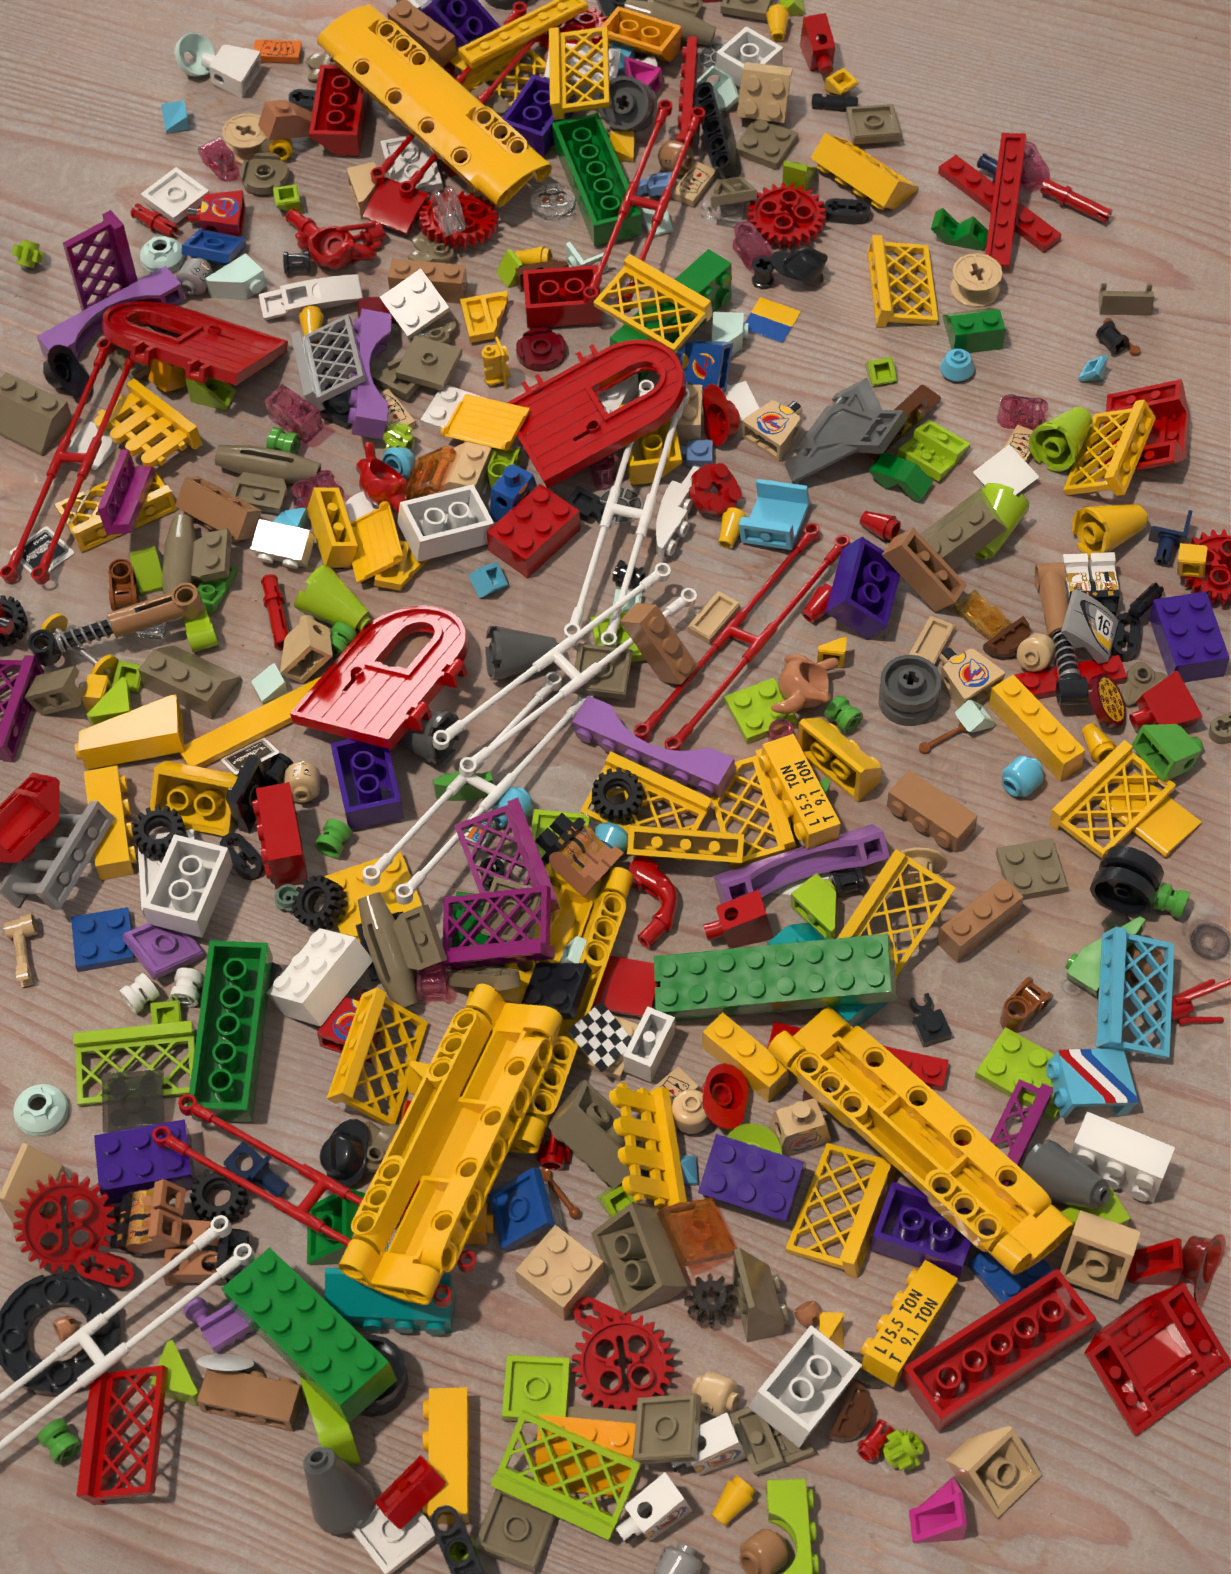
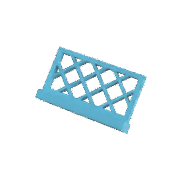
M1114 927L1102 934L1096 1048H1115L1162 1059L1170 1057L1174 943L1127 933V929ZM1127 942L1134 943L1141 953L1134 960L1126 951ZM1154 948L1164 950V962L1160 966L1150 953ZM1143 957L1154 970L1146 977L1136 964ZM1129 968L1140 981L1132 988L1125 980V971ZM1155 974L1163 982V990L1159 994L1148 981ZM1142 985L1152 998L1145 1005L1134 992ZM1128 996L1138 1009L1132 1016H1129L1123 1008L1124 1000ZM1153 1003H1156L1162 1011V1017L1158 1022L1155 1021L1147 1010ZM1140 1014L1151 1026L1145 1033H1142L1133 1021ZM1126 1025L1137 1038L1132 1043L1122 1041V1029ZM1153 1031L1160 1039V1049L1153 1048L1146 1039Z

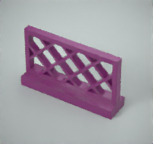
M111 210L102 214L103 222L63 242L81 311L138 281L124 224ZM105 231L101 241H95L97 235ZM83 244L78 253L72 251V248ZM91 246L96 247L92 256L86 255ZM104 249L109 250L105 259L99 258ZM82 261H88L83 270H78ZM96 263L101 264L96 273L91 272ZM109 266L114 267L109 276L104 275ZM87 278H92L88 287H82ZM100 280L106 281L101 290L96 289ZM113 283L119 285V288L108 292ZM91 295L97 296L93 302L87 304Z
M25 655L23 661L0 660V678H3L6 682L0 686V695L9 689L12 690L10 698L0 703V713L2 711L4 713L0 721V757L3 761H14L32 709V705L24 697L36 676L44 674V670L35 656ZM20 669L18 675L8 681L5 677L12 670Z
M518 797L507 801L508 805L454 825L479 893L488 892L483 887L488 876L513 881L509 878L515 866H518L528 872L523 885L528 886L531 880L533 887L546 885L551 887V912L560 909ZM506 815L509 823L504 833L490 828L495 818ZM474 826L483 831L477 843L465 839L463 830ZM510 830H512L514 837L508 835ZM487 832L501 838L495 851L481 845ZM506 840L518 846L514 858L500 853ZM468 846H471V847L474 848L473 851H472V853L470 852ZM479 850L492 855L486 869L474 863ZM520 855L522 856L524 863L518 861ZM497 858L511 863L505 877L491 871ZM478 871L484 873L481 879L479 877Z
M546 885L444 897L443 948L448 960L438 963V965L453 970L555 959V947L550 946L551 887ZM541 894V905L533 912L527 906V903L534 895ZM508 898H514L518 904L508 915L501 907ZM483 901H488L492 907L482 918L475 910ZM453 904H463L466 908V911L458 920L453 917ZM524 908L531 917L520 928L513 920ZM498 911L505 920L494 930L488 922ZM473 915L479 923L469 934L462 926ZM537 921L541 926V938L531 939L526 933ZM511 924L517 933L511 941L505 942L500 936ZM485 927L492 935L485 944L480 945L475 938ZM459 930L466 938L459 947L452 948V938Z

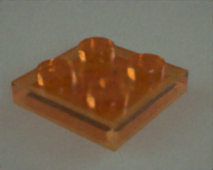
M712 1197L665 1206L657 1212L682 1267L733 1256V1251L736 1249L735 1244Z

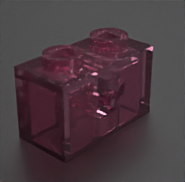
M283 384L264 400L269 418L286 431L300 434L301 441L305 444L324 428L319 409Z

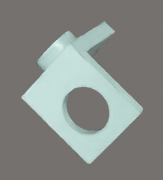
M711 66L697 80V83L701 84L706 82L708 77L718 75L719 79L711 84L724 99L726 111H728L739 100L732 76L715 66Z
M571 242L566 243V261L569 267L593 265L602 260L604 253L584 261ZM608 261L603 273L608 271Z

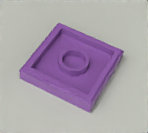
M148 923L123 935V941L153 980L199 961L204 956V951L190 934Z

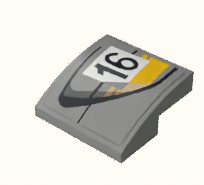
M1073 590L1061 632L1075 649L1085 647L1096 662L1100 664L1108 662L1119 620L1093 597L1082 591Z

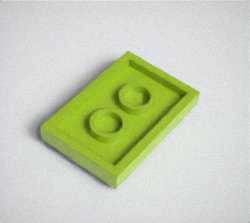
M1005 1027L977 1069L975 1078L1011 1097L1019 1079L1038 1088L1041 1087L1042 1083L1053 1087L1051 1079L1047 1076L1046 1067L1054 1054ZM1021 1090L1017 1099L1024 1106L1031 1107L1036 1096ZM1053 1090L1052 1098L1043 1116L1054 1122L1059 1114V1109L1054 1103Z

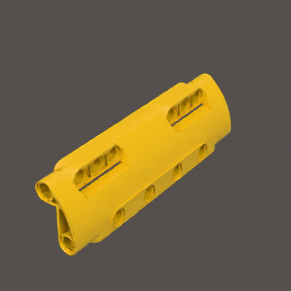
M372 5L360 6L343 14L329 24L318 36L317 44L333 58L334 62L353 81L475 191H481L497 207L504 206L531 178L541 182L550 174L552 165L529 146L523 136L491 108L483 105L437 64L423 47ZM369 70L366 74L362 75L364 71ZM401 99L399 103L394 104L396 100ZM491 119L488 123L482 124L483 121ZM434 128L431 133L426 134L429 129ZM502 134H507L506 137L498 139ZM523 148L521 153H515L518 149ZM463 158H467L464 163H459Z
M550 862L546 864L545 869L560 909L550 912V946L555 947V959L504 965L506 969L519 970L521 986L498 992L506 1003L521 1004L536 963H559L565 946L575 937H581L590 910L593 908L583 935V939L587 941L579 963H587L592 969L575 1019H562L552 1040L553 1052L557 1053L561 1060L557 1059L554 1054L552 1055L551 1061L508 1152L537 1153L550 1115L557 1108L578 1047V1043L568 1030L591 1010L626 910L625 901L634 878L633 874L624 868H611L583 897L553 869ZM537 924L533 939L541 938V926ZM589 954L592 955L595 958V960L591 959ZM517 965L523 967L525 972L520 970ZM490 1032V1034H489V1036H488V1038H487V1040H486V1042H485V1045H484V1047H483V1049H482V1051H481V1053H480V1055H479V1057H478V1059H477V1061H476V1063H475V1065H474V1067H473V1069H472V1071H471V1073H470V1076H469V1078H468V1080H467V1082H466V1084H465V1086H464V1088H463V1090H462V1092H461V1094H460V1097H462V1095H463V1093H464V1091H465V1089H466V1087H467V1085H468V1083H469V1080H470V1078H471V1076H472V1074H473V1072H474V1070H475V1068H476V1066H477V1064H478V1062H479V1060H480V1058H481V1056H482V1054H483V1051H484V1049H485V1047H486V1045H487V1043H488V1041H489V1039H490V1037H491V1035H492V1032ZM544 1078L549 1079L552 1083V1086L547 1084ZM535 1103L539 1104L544 1112L538 1110Z
M487 984L476 985L466 1007L458 1011L452 1018L352 1220L351 1230L354 1234L338 1264V1268L342 1273L386 1295L412 1303L430 1304L444 1272L452 1271L458 1261L553 1055L552 1040L562 1021V1016L558 1011L547 1006L506 1003L500 993L495 991L492 986ZM490 1032H492V1035H491V1037H490V1039H489V1041H488V1043H487V1045H486V1047H485V1049H484V1051H483V1054H482V1056H481V1058H480V1060H479V1062H478V1064H477V1066H476V1068H475V1070H474V1072H473V1074H472V1076H471V1078H470V1080H469V1083H468V1085H467V1087H466V1089H465V1091H464L462 1097H460V1094H461V1092H462V1090H463V1088H464V1086H465V1084H466V1082H467V1080H468V1078H469V1076H470V1073H471V1071H472V1069H473V1067H474V1065H475V1063H476V1061H477V1059H478V1057H479V1055H480V1053H481V1051H482V1049H483V1047H484V1045H485V1042H486V1040H487V1038H488ZM418 1181H419L420 1184H419V1186H418V1188H417V1190H416V1192H415V1194H414V1196H413V1198H412V1200H411V1203H410V1205H409V1207H408V1209H407V1211H406V1213H405V1215H404V1217H403V1219H402V1221H401V1223H400V1225H399V1227H398V1229H397V1232H396V1234H395V1236H394V1238H393V1240H392V1242H391V1244H390V1246H389L387 1252H385V1249H386V1247H387V1245H388V1243H389V1241H390V1239H391V1237H392V1235H393V1233H394V1231H395V1228H396V1226H397V1224H398V1222H399V1220H400V1218H401V1216H402V1214H403V1212H404V1210H405V1208H406V1206H407V1204H408V1202H409V1200H410V1197H411V1195H412V1193H413V1191H414V1189H415V1187H416V1185H417V1183H418Z
M827 1007L794 1036L790 1035L787 1031H783L771 1041L768 1051L797 1077V1082L840 1123L847 1128L854 1129L927 1196L928 1202L936 1211L978 1249L990 1253L1012 1275L1023 1272L1041 1261L1056 1249L1073 1231L1075 1224L1054 1205H1051L1052 1202L1049 1195L1028 1174L875 1038L859 1026L852 1027L833 1008ZM872 1062H879L882 1064L879 1067L869 1066V1064ZM806 1068L816 1069V1071L812 1073H806L803 1070ZM828 1087H835L838 1089L837 1091L832 1093L824 1091ZM919 1100L923 1101L925 1104L922 1106H915L912 1104V1102ZM849 1107L859 1108L858 1111L853 1113L846 1111ZM958 1140H966L969 1142V1144L966 1146H960L955 1142H957ZM1003 1180H1011L1015 1184L1007 1187L1002 1185L1000 1182ZM938 1187H945L949 1191L939 1194L934 1190ZM960 1208H968L972 1212L967 1215H962L958 1213L957 1210ZM988 1228L995 1233L991 1236H985L980 1231Z

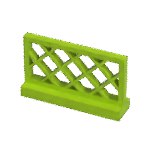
M192 1020L74 1032L77 1105L89 1106L189 1094L190 1087L177 1088L171 1081L181 1069L190 1076L191 1081L196 1040V1028ZM188 1044L189 1053L181 1062L169 1054L176 1045ZM155 1047L161 1054L150 1066L139 1056L147 1048ZM126 1050L132 1057L122 1068H119L110 1059L117 1051ZM96 1053L102 1060L90 1071L83 1065V1054ZM165 1057L177 1065L167 1078L155 1070ZM136 1060L147 1068L137 1081L125 1073ZM188 1062H189V1069L185 1067V1065H186ZM106 1063L118 1071L107 1084L96 1076ZM84 1072H86V1073L88 1074V1076H87L85 1079H84ZM151 1073H154L163 1082L156 1090L147 1091L141 1084ZM123 1075L133 1086L126 1093L117 1094L111 1088ZM92 1079L104 1087L97 1096L85 1098L84 1088ZM168 1085L172 1089H165V1087Z
M522 1410L498 1471L494 1474L490 1486L609 1540L616 1531L619 1518L642 1463L526 1410ZM526 1421L538 1426L542 1436L541 1439L526 1443L522 1433ZM546 1430L552 1432L553 1434L547 1435ZM561 1436L567 1439L571 1452L556 1457L550 1439ZM519 1439L521 1446L515 1448ZM544 1442L551 1460L535 1465L529 1448ZM575 1443H577V1444H579V1445H581V1446H583V1447L577 1449ZM590 1449L597 1453L601 1465L586 1471L579 1453ZM523 1450L530 1468L519 1472L509 1467L508 1464L512 1454ZM574 1456L580 1473L565 1479L558 1461ZM605 1457L612 1459V1461L606 1462ZM620 1463L631 1468L628 1479L615 1484L609 1467ZM553 1464L559 1482L548 1485L542 1482L538 1469ZM603 1469L610 1487L594 1492L588 1475ZM532 1472L534 1478H532V1477H530V1476H528V1475H526V1474ZM583 1478L589 1495L578 1499L571 1495L567 1483ZM562 1486L563 1491L556 1488ZM624 1486V1489H623L622 1494H621V1496H620V1494H619V1492H618V1488H621V1487ZM613 1492L617 1502L613 1514L601 1509L597 1500L598 1496ZM591 1499L593 1505H591V1504H589V1503H587V1502H585V1501H588V1500Z

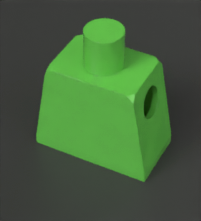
M1178 724L1143 725L1132 743L1133 749L1162 782L1189 772L1203 748L1200 738L1190 737Z

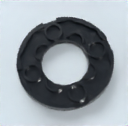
M62 1271V1274H53L45 1277L40 1275L21 1285L9 1296L0 1310V1365L13 1382H16L43 1361L31 1352L27 1339L31 1324L44 1310L54 1306H70L79 1310L85 1316L87 1323H89L97 1315L105 1313L115 1305L112 1297L97 1281L69 1271ZM119 1312L108 1319V1323L91 1336L105 1356L119 1346L121 1337ZM82 1348L70 1359L53 1362L22 1386V1388L41 1395H60L77 1382V1378L90 1369L94 1362Z

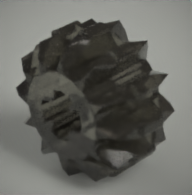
M709 1273L705 1282L697 1276L695 1279L696 1286L689 1285L687 1287L689 1296L684 1298V1305L690 1307L687 1310V1315L689 1318L697 1316L696 1323L698 1326L702 1325L705 1321H709V1328L712 1329L715 1326L716 1320L720 1324L725 1325L727 1323L726 1316H734L735 1309L733 1306L738 1302V1297L733 1295L734 1286L732 1284L725 1285V1278L723 1276L718 1278L717 1281H713V1275ZM707 1298H714V1304H708Z

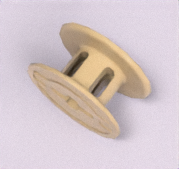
M252 113L239 114L229 119L222 129V136L227 143L226 154L230 160L237 164H242L246 159L249 162L254 159L255 154L269 152V145L272 140H268L258 126L260 115Z
M974 253L960 257L954 263L950 289L956 301L964 306L977 308L992 304L998 298L1000 292L999 282L1003 273L1000 264L994 258L985 254Z
M918 847L901 851L946 881L945 878L939 875L948 863L944 854L930 848ZM908 864L902 873L904 886L921 883L919 870ZM923 874L925 882L932 880L931 878ZM899 879L893 888L901 887ZM938 883L925 885L928 900L940 897L947 891L946 888ZM922 886L905 889L907 900L925 901ZM901 890L893 892L896 896L903 898Z

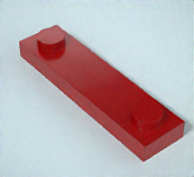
M1119 655L1110 656L1108 662L1100 664L1095 659L1078 662L1077 669L1082 677L1087 678L1088 684L1093 676L1103 673L1109 675L1117 685L1126 683L1127 675ZM1057 667L1046 668L1038 672L1030 671L1014 674L1037 700L1056 696V680L1059 678Z

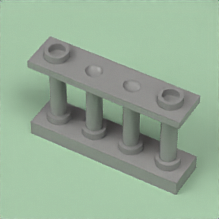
M90 801L82 815L70 814L59 803V822L54 826L55 832L44 841L41 839L34 846L35 852L27 860H21L12 865L0 885V894L14 907L20 906L26 894H36L52 910H60L115 818L99 801ZM68 826H75L69 837H62ZM55 848H61L55 860H48ZM40 871H47L41 883H34Z

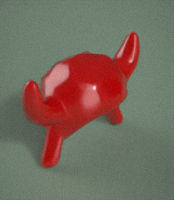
M339 226L323 227L312 235L302 231L295 234L297 246L301 250L309 251L315 263L320 266L338 270L350 264L353 259L371 261L377 258V253L373 248L355 243L349 231L337 232L336 228Z
M366 442L364 445L366 459H360L356 464V471L360 474V490L369 502L379 507L381 502L387 501L399 514L400 502L407 501L405 497L407 480L394 468L376 458L374 444Z

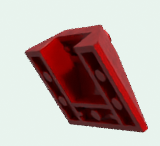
M1181 379L1107 395L1106 412L1131 409L1135 401L1145 400L1156 417L1135 471L1175 464L1187 458L1190 415ZM1128 418L1119 425H1124L1128 421ZM1115 427L1104 436H1109L1111 433L1117 430V428ZM1119 437L1111 444L1115 445L1117 442H1119L1121 437ZM1107 446L1106 448H1104L1101 451V454L1108 450L1110 447ZM1112 457L1106 460L1104 464L1106 465L1108 462H1110L1112 460Z
M32 772L0 804V863H16L21 860H27L35 852L34 846L41 839L44 841L55 832L54 826L59 822L60 781L56 777Z
M1179 1283L1143 1298L1096 1332L1084 1353L1134 1436L1144 1431L1231 1366L1230 1358L1185 1283Z

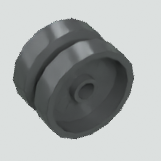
M620 76L610 80V107L599 108L600 115L605 123L614 129L633 131L634 133L641 132L650 126L656 117L658 108L656 94L649 85L634 77ZM600 92L599 99H604V94Z
M903 655L895 657L888 662L881 672L878 704L882 713L890 721L902 726H916L924 724L931 719L938 709L941 689V675L938 668L930 660L918 655Z

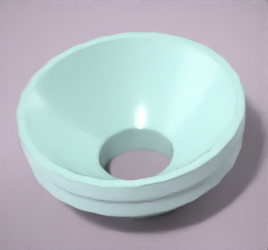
M188 33L178 40L175 47V58L179 67L186 74L200 77L210 72L209 68L201 65L204 53L207 52L215 55V50L205 36L198 33ZM185 52L192 54L194 58L193 65L185 61Z
M160 236L154 237L144 244L140 251V261L143 269L150 274L164 266L171 273H174L183 265L185 255H182V245L180 242L171 237ZM158 244L167 245V247L161 251L153 249Z
M48 1084L34 1085L24 1090L15 1101L13 1108L14 1119L19 1129L29 1136H49L65 1124L69 1114V1105L66 1097L56 1087ZM34 1098H45L46 1105L41 1110L35 1111L29 1108L30 1102Z

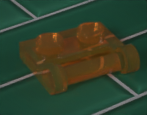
M444 446L418 458L405 493L407 500L442 491L443 479L450 462H453L456 456V451L452 447Z

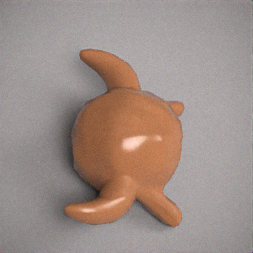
M792 654L784 658L787 664H785L778 678L779 692L784 701L774 704L771 707L772 711L781 714L794 713L801 708H815L831 700L828 694L827 671L838 667V659L830 658L814 663L804 655Z

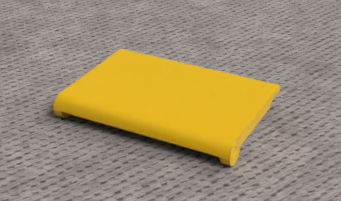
M465 394L462 401L458 403L447 425L441 428V435L508 451L528 416L530 408Z
M387 501L381 502L380 508L351 523L357 542V549L352 561L357 584L404 560L391 507Z
M1135 772L1131 776H1138L1140 774ZM1143 782L1127 783L1128 793L1144 792ZM1147 782L1148 792H1161L1151 782ZM1123 783L1111 793H1124ZM1167 796L1136 826L1133 832L1166 858L1202 822ZM1145 799L1130 800L1131 810H1143L1146 807ZM1102 800L1099 807L1106 810L1105 800ZM1109 800L1110 810H1126L1125 800ZM1127 816L1115 817L1125 826L1128 824Z

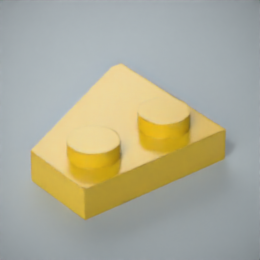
M507 291L460 299L470 343L495 339L508 303Z
M399 540L404 560L376 574L374 586L400 591L429 559L417 562L408 543Z

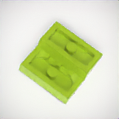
M928 419L914 430L913 437L898 449L896 456L917 463L928 476L939 482L961 460L970 448L971 443Z

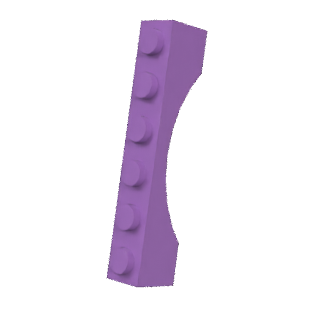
M166 266L152 272L139 281L132 283L128 287L38 335L37 338L43 355L47 358L49 349L54 345L60 344L70 349L78 360L89 341L102 330L103 314L107 309L118 304L137 301L178 305L185 301L181 283Z
M361 309L360 317L354 319L353 326L367 381L355 386L350 391L349 404L353 405V408L350 407L348 423H352V434L382 439L387 424L388 402L375 387L370 375L369 365L378 354L386 350L391 332V314ZM356 372L351 373V377L358 375Z
M589 695L572 720L575 734L583 742L590 743L591 741L596 743L609 753L610 751L619 753L634 763L648 766L650 770L658 774L664 773L673 777L675 781L682 785L690 784L697 787L701 793L708 796L713 794L721 798L737 771L733 757L710 747L699 750L677 751L648 744L636 737L623 725L612 705Z
M870 824L839 834L838 839L809 849L803 846L714 875L713 878L720 903L723 904L756 890H759L761 897H764L776 889L811 877L816 873L821 874L834 870L862 867L890 858L883 830L874 824Z

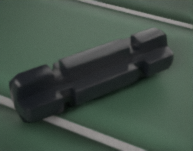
M814 93L811 105L813 108L825 106V109L844 111L846 107L858 106V98L849 96L846 99L845 96L826 94L825 97L823 94Z
M1152 583L1148 589L1130 604L1129 614L1134 615L1135 618H1140L1152 606L1153 600L1159 599L1162 596L1163 586Z

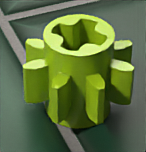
M22 239L21 244L14 243L11 255L17 257V264L34 268L35 262L42 264L44 252L39 250V243Z
M403 422L402 424L397 423V425L391 424L383 435V441L387 444L385 450L391 447H404L411 450L415 442V437L410 434L413 428Z
M897 1429L887 1435L889 1442L885 1444L883 1452L887 1462L893 1468L899 1467V1470L906 1468L910 1471L921 1464L918 1458L922 1456L924 1447L916 1433H908V1430L901 1432L900 1429Z

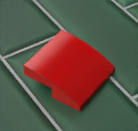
M385 177V182L380 184L375 191L363 217L365 220H374L379 222L381 226L409 236L417 216L419 217L421 206L426 205V200L429 199L430 195L414 188L413 197L409 199L402 198L399 193L400 183Z
M609 956L592 1008L603 1002L611 1013L642 1018L647 1007L653 1008L655 987H658L654 979V963Z

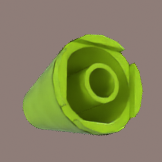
M1074 407L1037 426L1033 430L1028 442L1034 459L1039 464L1043 462L1048 465L1047 469L1051 471L1061 472L1069 469L1075 463L1092 426L1093 419L1091 414L1083 407Z
M986 483L985 488L983 486L980 488L989 499L1007 530L974 554L976 558L981 560L993 558L1030 508L1029 501L1024 495L1021 494L1019 498L1012 494L1013 488L998 483Z
M327 565L319 566L305 581L308 586L304 592L301 590L298 592L294 602V607L300 612L331 625H334L336 622L345 623L352 627L356 633L371 622L369 610Z

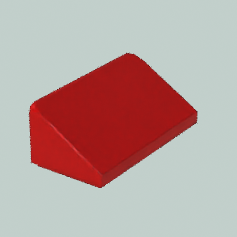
M421 1455L374 1503L398 1529H402L445 1486L446 1482Z

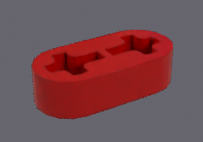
M95 1248L83 1249L76 1257V1269L81 1276L119 1288L127 1286L133 1279L134 1270L132 1264L124 1257ZM90 1255L95 1256V1262L103 1265L101 1269L93 1266L90 1268V1271H86L85 1264L81 1261L82 1259L88 1260ZM119 1265H124V1270L128 1275L121 1276L119 1280L115 1279L113 1272L106 1270L107 1267L118 1269Z
M591 1297L580 1298L573 1307V1316L576 1324L593 1333L591 1322L596 1323L599 1327L602 1326L603 1315L606 1316L609 1322L614 1321L615 1312H618L620 1320H625L626 1315L621 1311ZM588 1307H592V1313L598 1319L591 1315L584 1319L580 1310H587ZM617 1337L616 1340L617 1342H620L623 1339L622 1337Z

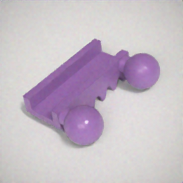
M196 1297L184 1307L185 1317L192 1322H197L214 1353L223 1352L225 1346L231 1347L234 1345L235 1340H242L248 1332H255L229 1304L210 1316H207L209 1306L203 1298Z

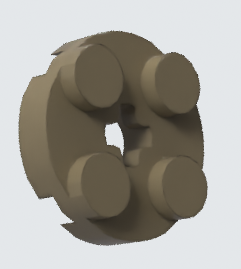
M269 152L255 154L254 159L249 162L246 159L240 167V178L245 191L249 194L274 195V187L285 186L288 182L289 172L286 162L284 163L277 154Z

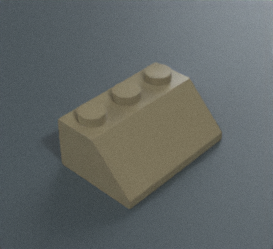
M6 372L0 378V436L43 456L69 427L72 416L68 402Z
M980 488L920 535L954 570L1007 530V528Z
M174 645L153 649L138 669L144 688L163 697L176 694L180 705L209 719L214 718L242 680L241 676Z
M583 1079L554 1113L548 1128L557 1140L564 1142L573 1150L575 1156L581 1162H586L596 1172L597 1177L602 1182L608 1183L615 1189L622 1183L623 1178L630 1175L629 1166L623 1165L618 1158V1150L626 1146L625 1138L619 1136L613 1127L614 1120L621 1117V1113ZM636 1140L637 1147L646 1149L645 1142Z
M631 1202L591 1233L600 1259L603 1261L604 1270L618 1309L623 1314L627 1315L628 1312L633 1314L666 1303L688 1287L659 1209L654 1204Z

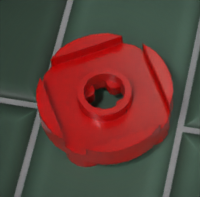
M723 463L706 464L697 469L691 476L692 486L689 487V494L693 504L702 513L708 512L713 514V517H720L728 508H734L742 496L741 489L738 487L734 475ZM712 485H714L717 488L718 494H712L710 490L713 488Z

